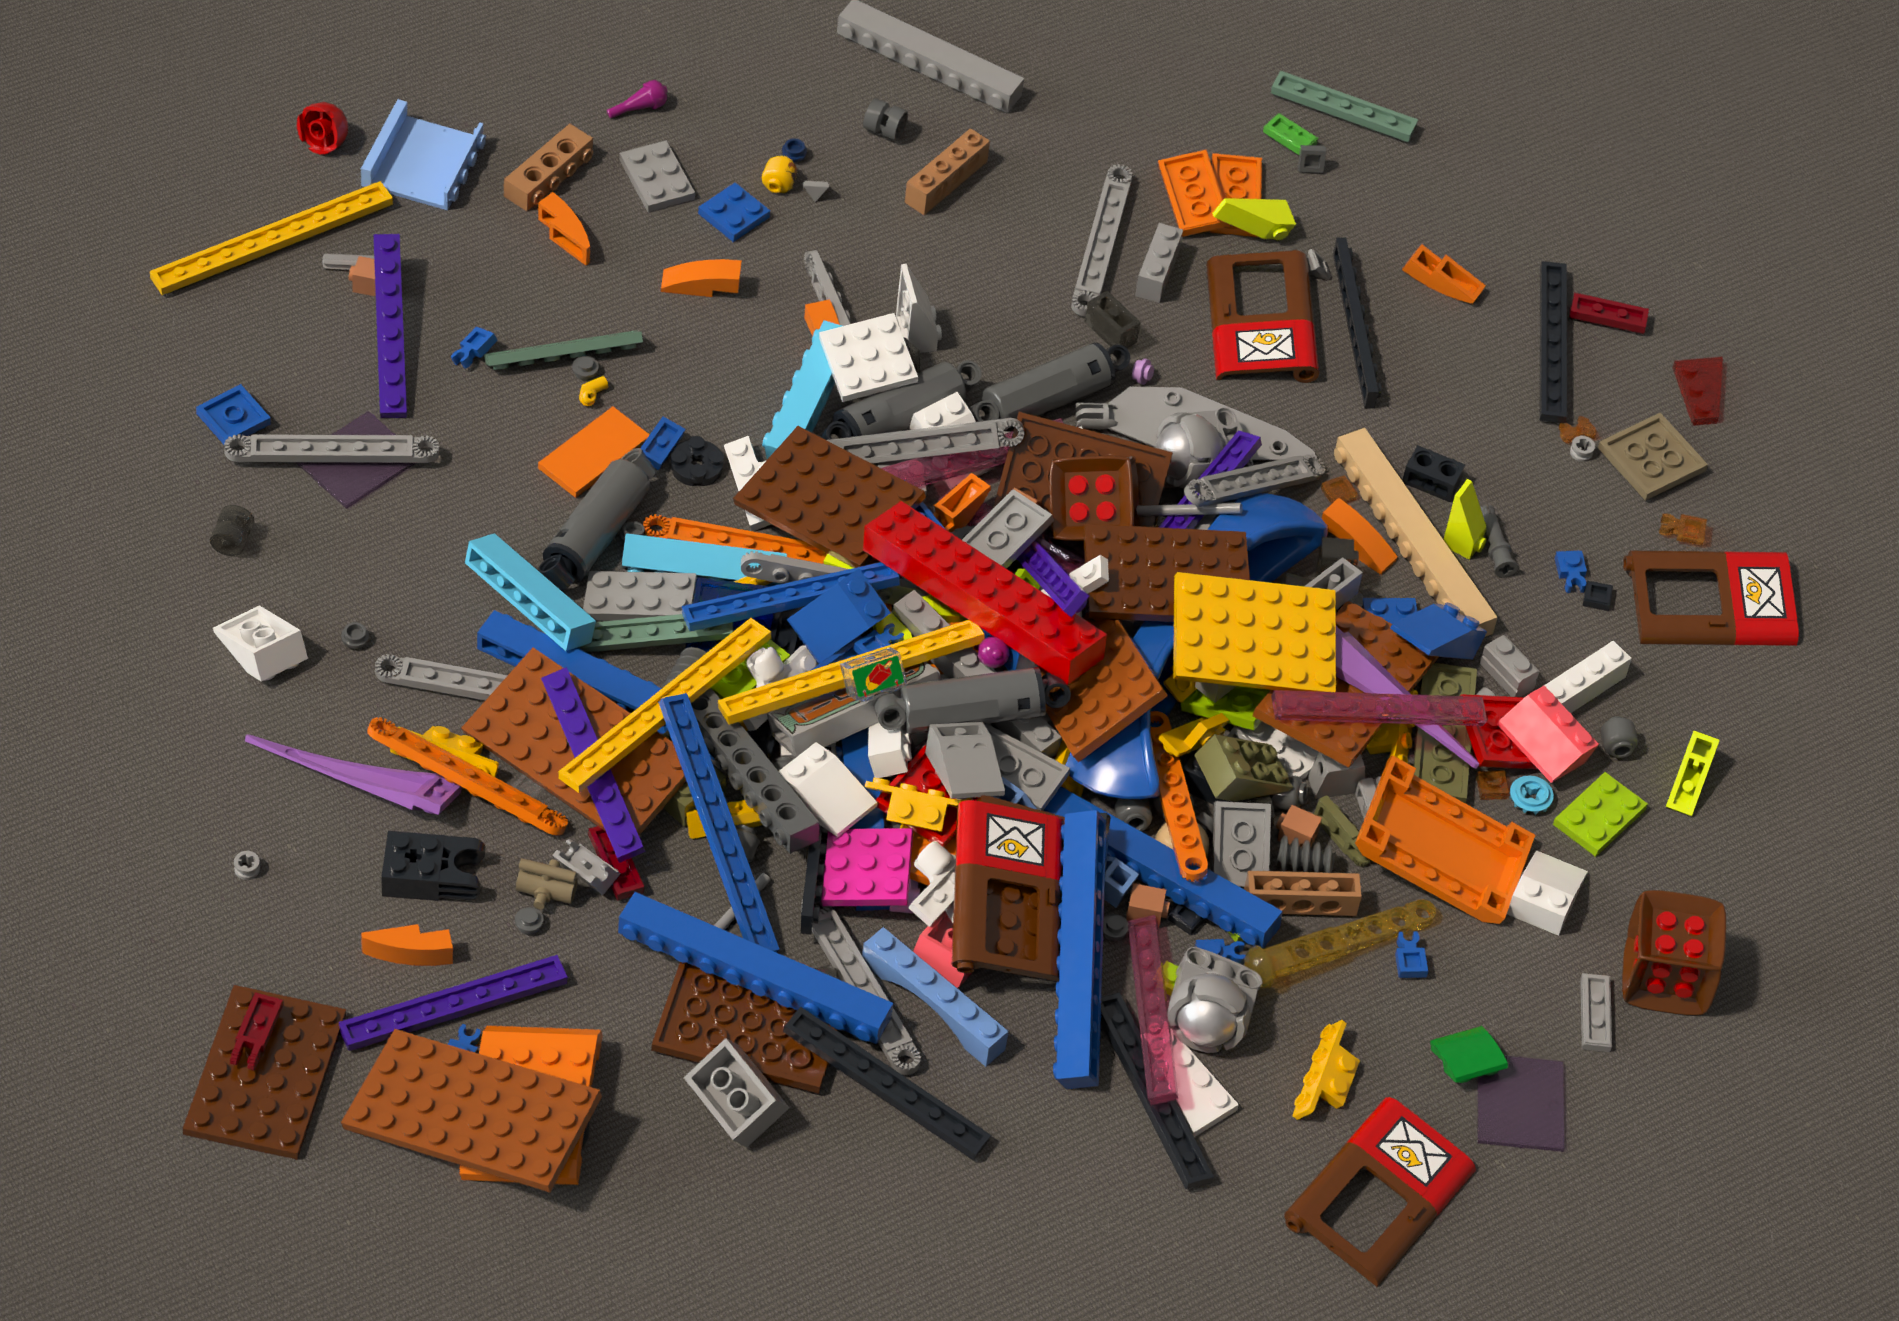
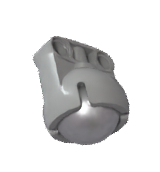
M1222 407L1214 411L1179 412L1162 421L1157 430L1156 437L1158 440L1155 448L1173 452L1166 478L1167 483L1178 488H1185L1191 480L1199 479L1238 430L1243 431L1235 413L1231 409ZM1252 458L1243 468L1254 466Z
M1190 947L1187 949L1176 970L1177 977L1167 1011L1170 1027L1173 1026V1033L1178 1040L1194 1050L1215 1053L1220 1051L1222 1044L1226 1050L1234 1048L1247 1033L1256 995L1262 985V978L1257 972L1240 963L1198 947Z

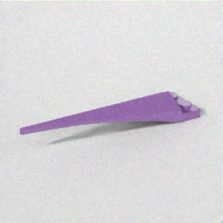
M1336 626V677L1396 711L1431 735L1473 768L1479 766V762L1349 632L1343 633Z
M246 734L245 741L411 810L421 811L423 809L427 813L439 815L462 790L460 785L448 782L437 773L414 772L364 765L309 753L253 735Z

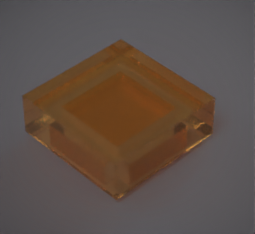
M1345 475L1323 482L1321 485V490L1331 504L1338 498L1345 503L1357 498V492Z

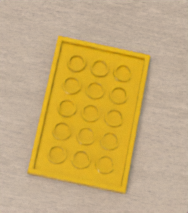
M1177 572L1174 576L1173 679L1333 696L1336 693L1335 590Z

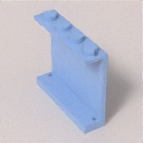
M397 99L361 167V186L366 187L381 181L391 195L448 210L452 201L455 202L458 198L460 185L465 184L469 167L475 165L478 150H482L485 145L486 135L483 134V123H479L478 127L474 129V134H469L407 116V102Z

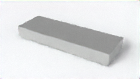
M1582 973L1580 978L1582 1049L1610 1052L1612 1048L1610 976Z

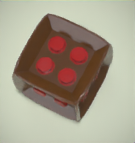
M1090 456L1051 459L1050 513L1054 519L1051 523L1054 535L1053 541H1084L1083 529L1085 524L1139 526V517L1137 516L1139 485L1135 463L1136 457Z
M1662 890L1642 892L1636 901L1630 918L1628 937L1624 949L1622 974L1624 1001L1632 1006L1653 1011L1681 1015L1705 1014L1710 1009L1721 980V969L1724 963L1726 947V910L1724 904L1711 898Z

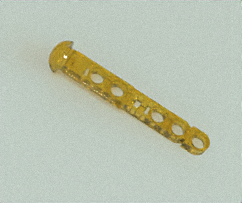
M1420 899L1407 903L1404 907L1398 906L1265 949L1255 945L1246 953L1244 966L1254 970L1261 976V988H1270L1274 978L1278 979L1347 956L1348 953L1396 938L1399 932H1403V935H1405L1411 929L1417 931L1426 928L1432 924L1436 915V908L1432 902ZM1424 909L1429 913L1430 917L1421 918L1416 914L1415 910ZM1400 917L1405 921L1406 925L1397 926L1393 923L1392 918ZM1377 925L1382 933L1374 934L1370 932L1368 926ZM1329 941L1334 949L1326 950L1321 947L1319 942ZM1305 949L1310 956L1308 958H1301L1296 954L1295 950Z

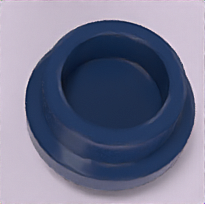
M789 139L782 147V155L790 158L793 162H799L806 157L807 148L800 139Z

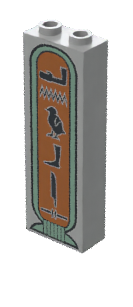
M925 661L921 664L901 669L904 682L899 684V686L896 685L866 695L867 697H858L854 684L768 712L767 717L771 735L795 758L815 742L826 747L879 723L875 711V702L881 695L888 693L901 698V688L903 685L942 680L940 672L936 667H932ZM890 709L885 714H893L896 710Z

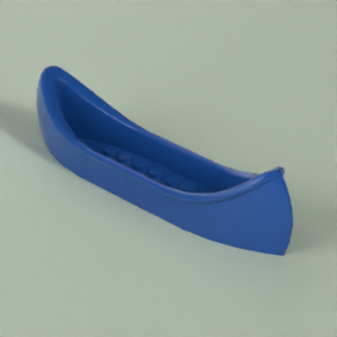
M1267 493L1238 498L1233 503H1242V514H1220L1208 528V530L1246 532L1250 580L1268 583L1273 582L1325 542L1328 534V526L1313 510L1288 497ZM1144 621L1132 640L1168 696L1080 762L1070 752L1065 765L1070 768L1069 776L1076 782L1096 793L1110 797L1155 799L1160 795L1159 776L1151 739V727H1160L1161 723L1159 724V721L1157 723L1155 721L1154 723L1151 722V712L1158 711L1168 716L1177 702L1163 683L1173 673L1170 667L1173 666L1174 622Z

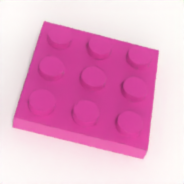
M912 828L848 829L839 837L828 831L822 891L823 906L908 905L913 844Z

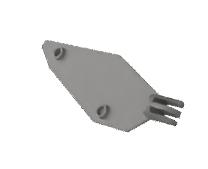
M1129 387L1109 403H1076V427H1082L1083 429H1110L1152 447H1155L1158 440L1156 437L1157 430L1162 421L1167 417L1179 412L1214 411L1226 407L1235 413L1243 432L1261 437L1262 445L1252 456V460L1276 461L1298 455L1304 456L1308 453L1315 456V452L1286 430L1181 387ZM1273 447H1279L1281 450H1275Z

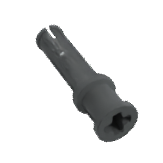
M1489 505L1490 513H1488L1487 506H1483L1481 511L1486 524L1485 533L1490 545L1488 554L1494 561V572L1498 577H1509L1518 569L1517 562L1511 556V545L1504 540L1494 507Z

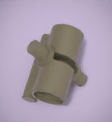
M521 858L516 891L534 895L535 902L533 905L536 909H544L545 904L550 899L568 904L573 903L578 885L576 871L560 868V863L557 860H550L549 864H543Z

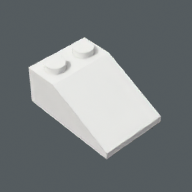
M901 264L896 319L909 354L937 351L938 340L942 339L940 325L935 323V306L930 305L928 295L908 265Z
M958 392L914 413L909 430L976 421L970 409ZM988 449L928 456L951 490L971 473L978 477L994 469L996 466Z
M260 605L213 628L214 633L246 672L260 681L270 680L276 674L286 669L295 668L300 662L308 659L301 630Z
M817 742L778 771L819 821V824L836 837L842 835L878 806L877 801L837 756Z
M1536 850L1512 895L1507 915L1559 936L1588 871Z

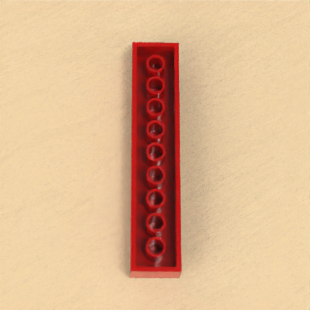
M900 501L865 525L863 551L994 637L1001 639L1006 645L1050 674L1061 678L1067 685L1104 659L1107 638L1105 632L1077 614L1070 617L1051 597L906 503Z

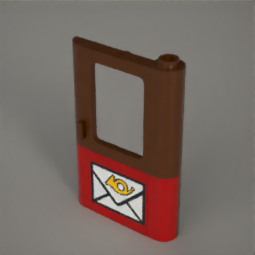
M1292 250L1218 255L1210 258L1207 261L1206 267L1216 380H1221L1223 376L1229 374L1292 370L1294 378L1298 382L1309 383L1319 377V366L1307 255L1304 252ZM1283 264L1288 310L1285 313L1238 315L1236 311L1233 267ZM1305 370L1306 376L1300 375L1299 373Z
M1630 550L1628 556H1624V571H1628V575L1632 577L1640 644L1797 646L1799 630L1787 552ZM1645 572H1714L1718 580L1722 614H1652L1649 606Z
M966 800L958 803L951 963L954 968H957L958 972L972 973L974 969L980 967L1005 973L1059 981L1060 972L1057 968V956L1060 955L1058 930L1061 929L1058 907L1062 901V892L1059 885V880L1062 876L1060 853L1063 850L1061 827L1064 821L1062 818L975 800ZM988 880L1036 889L1038 901L1035 961L989 953L986 950Z
M1386 1097L1284 1213L1285 1223L1295 1233L1309 1232L1330 1251L1378 1287L1474 1174L1476 1167L1474 1162L1465 1153L1396 1099ZM1363 1168L1369 1170L1407 1202L1406 1207L1367 1252L1359 1251L1320 1218V1215L1359 1170Z

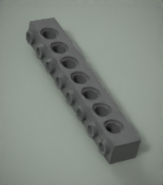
M709 688L693 701L691 705L708 753L715 759L718 769L727 774L735 790L739 789L748 807L754 808L759 815L761 823L765 827L768 826L776 842L779 845H783L789 854L819 841V821L739 722L730 725L727 723L718 708V700L720 698L712 688Z

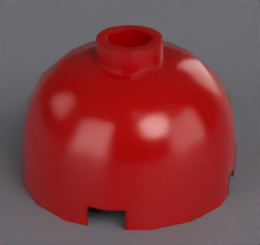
M319 102L307 106L297 118V131L301 141H306L308 145L312 146L308 148L309 150L320 155L328 154L344 143L348 134V122L343 111L336 105Z

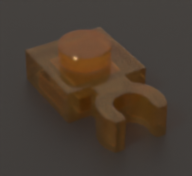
M1662 514L1660 523L1663 524H1661L1659 529L1660 534L1666 536L1677 534L1678 541L1703 545L1707 519L1681 514L1680 519H1676L1671 514Z

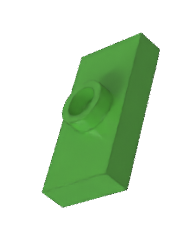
M1280 113L1264 126L1263 132L1298 155L1300 154L1301 145L1316 146L1318 142L1316 136Z

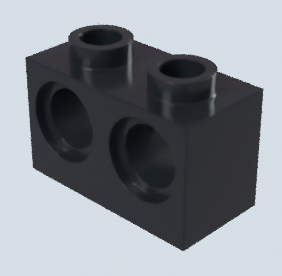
M1417 445L1405 467L1402 481L1408 486L1450 502L1462 481L1465 464Z

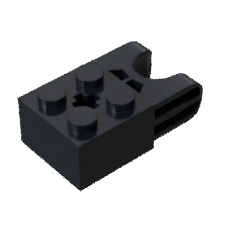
M388 831L381 876L382 897L439 901V898L476 899L481 891L479 879L476 875L462 872L458 868L463 865L480 863L485 857V844L480 839L470 837Z

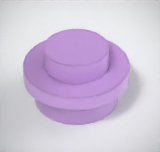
M1143 359L1135 362L1132 370L1133 380H1137L1139 384L1144 385L1152 379L1154 367L1151 365V361Z

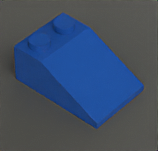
M858 568L796 612L787 621L817 663L820 664L883 620L891 612Z
M1446 602L1445 605L1432 604L1393 623L1390 627L1391 630L1427 655L1472 660L1487 633L1486 630L1479 626L1480 622L1478 620L1459 613L1460 608L1449 602Z

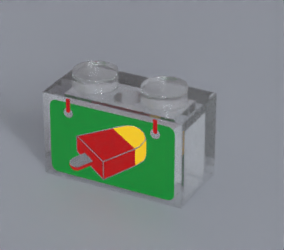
M892 647L840 664L847 695L859 702L869 701L874 698L875 694L881 692L892 693L900 689L899 686L908 684L900 652Z

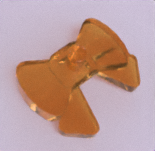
M1579 416L1576 427H1572L1566 422L1559 425L1560 438L1565 443L1571 442L1578 436L1596 438V429L1589 423L1588 418Z

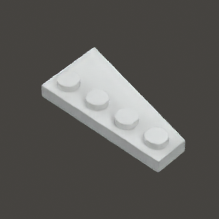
M1168 1024L1144 1038L1194 1137L1238 1110L1239 1104L1192 1051L1178 1040Z

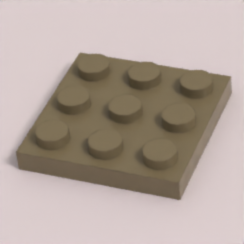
M1661 413L1600 441L1598 449L1645 501L1705 472L1708 466L1703 458Z

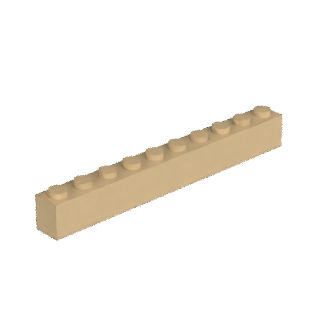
M1366 428L1338 437L1334 450L1336 461L1342 464L1350 481L1354 482L1360 490L1363 500L1369 503L1375 517L1385 526L1388 536L1394 539L1398 545L1401 555L1407 558L1412 565L1415 575L1423 581L1428 594L1433 596L1438 604L1452 603L1460 608L1459 613L1478 620L1480 622L1479 626L1487 631L1485 636L1493 634L1498 617Z

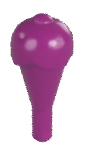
M658 80L648 81L626 101L607 109V114L609 118H614L633 110L646 108L655 110L666 103L668 89Z
M988 637L980 644L973 646L978 651L980 662L986 667L999 668L1005 665L1010 656L1008 645L997 637Z

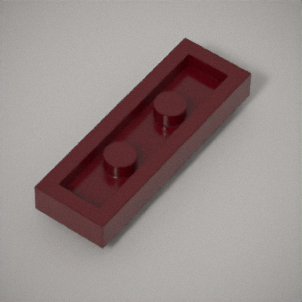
M1574 293L1569 317L1644 334L1649 309Z
M599 826L589 828L588 836L597 856L621 873L611 885L617 901L632 897L634 892L643 894L644 885L632 858L619 863L606 831Z

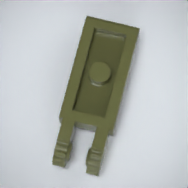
M1327 795L1320 798L1314 815L1322 818L1320 826L1343 853L1355 862L1354 864L1362 867L1368 865L1370 859L1363 856L1355 844L1359 834L1356 826L1345 817L1339 806L1334 804Z

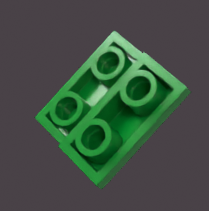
M1483 1026L1430 1040L1431 1051L1443 1061L1444 1072L1456 1083L1469 1082L1472 1078L1482 1075H1493L1499 1070L1508 1068V1062L1502 1051Z

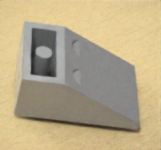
M983 722L930 724L925 753L951 799L962 800L981 797V795L991 797L1004 796L1005 789L992 737Z

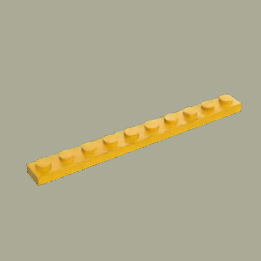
M379 181L151 270L150 279L161 295L167 294L393 205V197L382 182Z
M752 618L748 619L558 771L559 779L578 793L582 792L666 724L658 703L662 698L687 693L690 703H692L771 639V631Z
M966 620L718 700V708L729 725L854 685L852 671L894 656H898L901 669L978 645L985 639L984 633L978 625L970 620ZM888 662L884 668L888 669L892 662Z

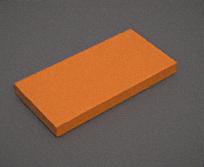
M1207 150L1158 160L1159 170L1178 228L1183 229L1182 237L1230 226V224L1213 216V212L1223 201Z
M1212 153L1211 165L1223 200L1224 198L1261 199L1262 158ZM1231 224L1229 227L1210 231V233L1258 237Z
M612 406L538 462V469L577 498L596 483L612 461L621 459L633 449L641 448L650 434Z

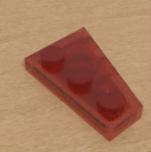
M1723 357L1677 360L1673 363L1672 368L1693 426L1717 424Z

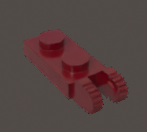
M255 992L235 1038L236 1044L231 1053L230 1064L238 1065L244 1047L252 1049L247 1061V1067L251 1070L256 1069L261 1052H264L283 1008L282 999Z

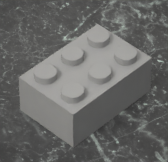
M727 1038L684 1077L732 1140L745 1147L753 1143L789 1109V1106L744 1050Z

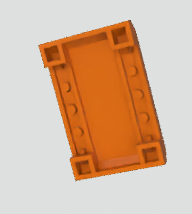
M1392 755L1386 763L1355 844L1359 851L1368 859L1476 919L1486 923L1500 924L1508 912L1512 895L1517 887L1535 834L1513 822L1508 826L1499 823L1415 776V767Z
M486 1026L483 1030L479 1054L592 1087L596 1060H599L603 1035L601 1030ZM584 1131L555 1184L578 1185L582 1164L581 1148ZM460 1165L461 1180L515 1182Z

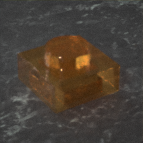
M1505 771L1477 772L1476 781L1480 800L1508 798L1509 790Z

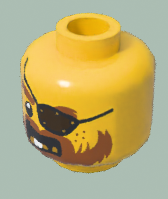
M786 156L772 157L768 160L762 173V183L773 193H787L794 184L798 170L790 158Z

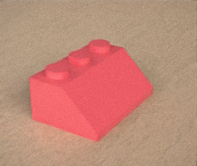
M1545 685L1528 694L1497 723L1550 783L1583 765L1599 745Z

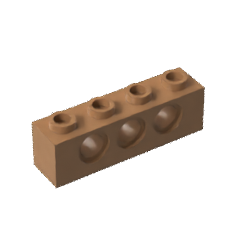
M567 125L504 179V197L526 211L530 210L534 205H538L549 192L556 190L563 180L571 177L577 168L592 158L593 138L575 126Z
M970 128L907 181L905 203L923 215L928 213L987 162L990 141Z
M1248 871L1244 890L1282 910V914L1357 916L1362 897L1360 875L1354 873Z

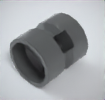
M874 98L865 113L863 127L875 133L882 131L883 136L897 141L907 124L908 111L897 106L890 108L889 103Z

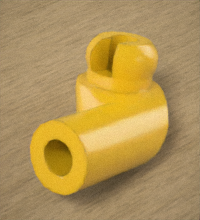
M604 376L581 386L579 394L581 404L584 406L593 405L597 392L608 388V382Z

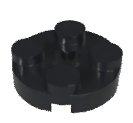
M693 436L689 441L682 442L671 454L672 473L678 481L685 485L694 486V483H702V486H707L717 481L722 475L723 453L716 445L704 441L700 436ZM699 460L702 462V465L698 463L693 465L692 462Z

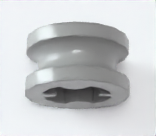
M1587 436L1574 438L1570 448L1572 458L1580 462L1589 461L1593 456L1595 443Z
M243 851L237 854L234 858L235 874L243 880L255 878L260 872L258 855L251 851ZM246 863L247 865H252V867L248 868L246 865L242 866V864Z

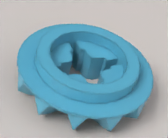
M1522 776L1512 783L1509 799L1514 801V807L1522 808L1524 813L1531 811L1536 815L1539 811L1546 812L1548 807L1552 805L1554 794L1551 786L1545 780L1536 776ZM1527 793L1529 795L1537 793L1535 799L1532 797L1528 799L1526 798Z

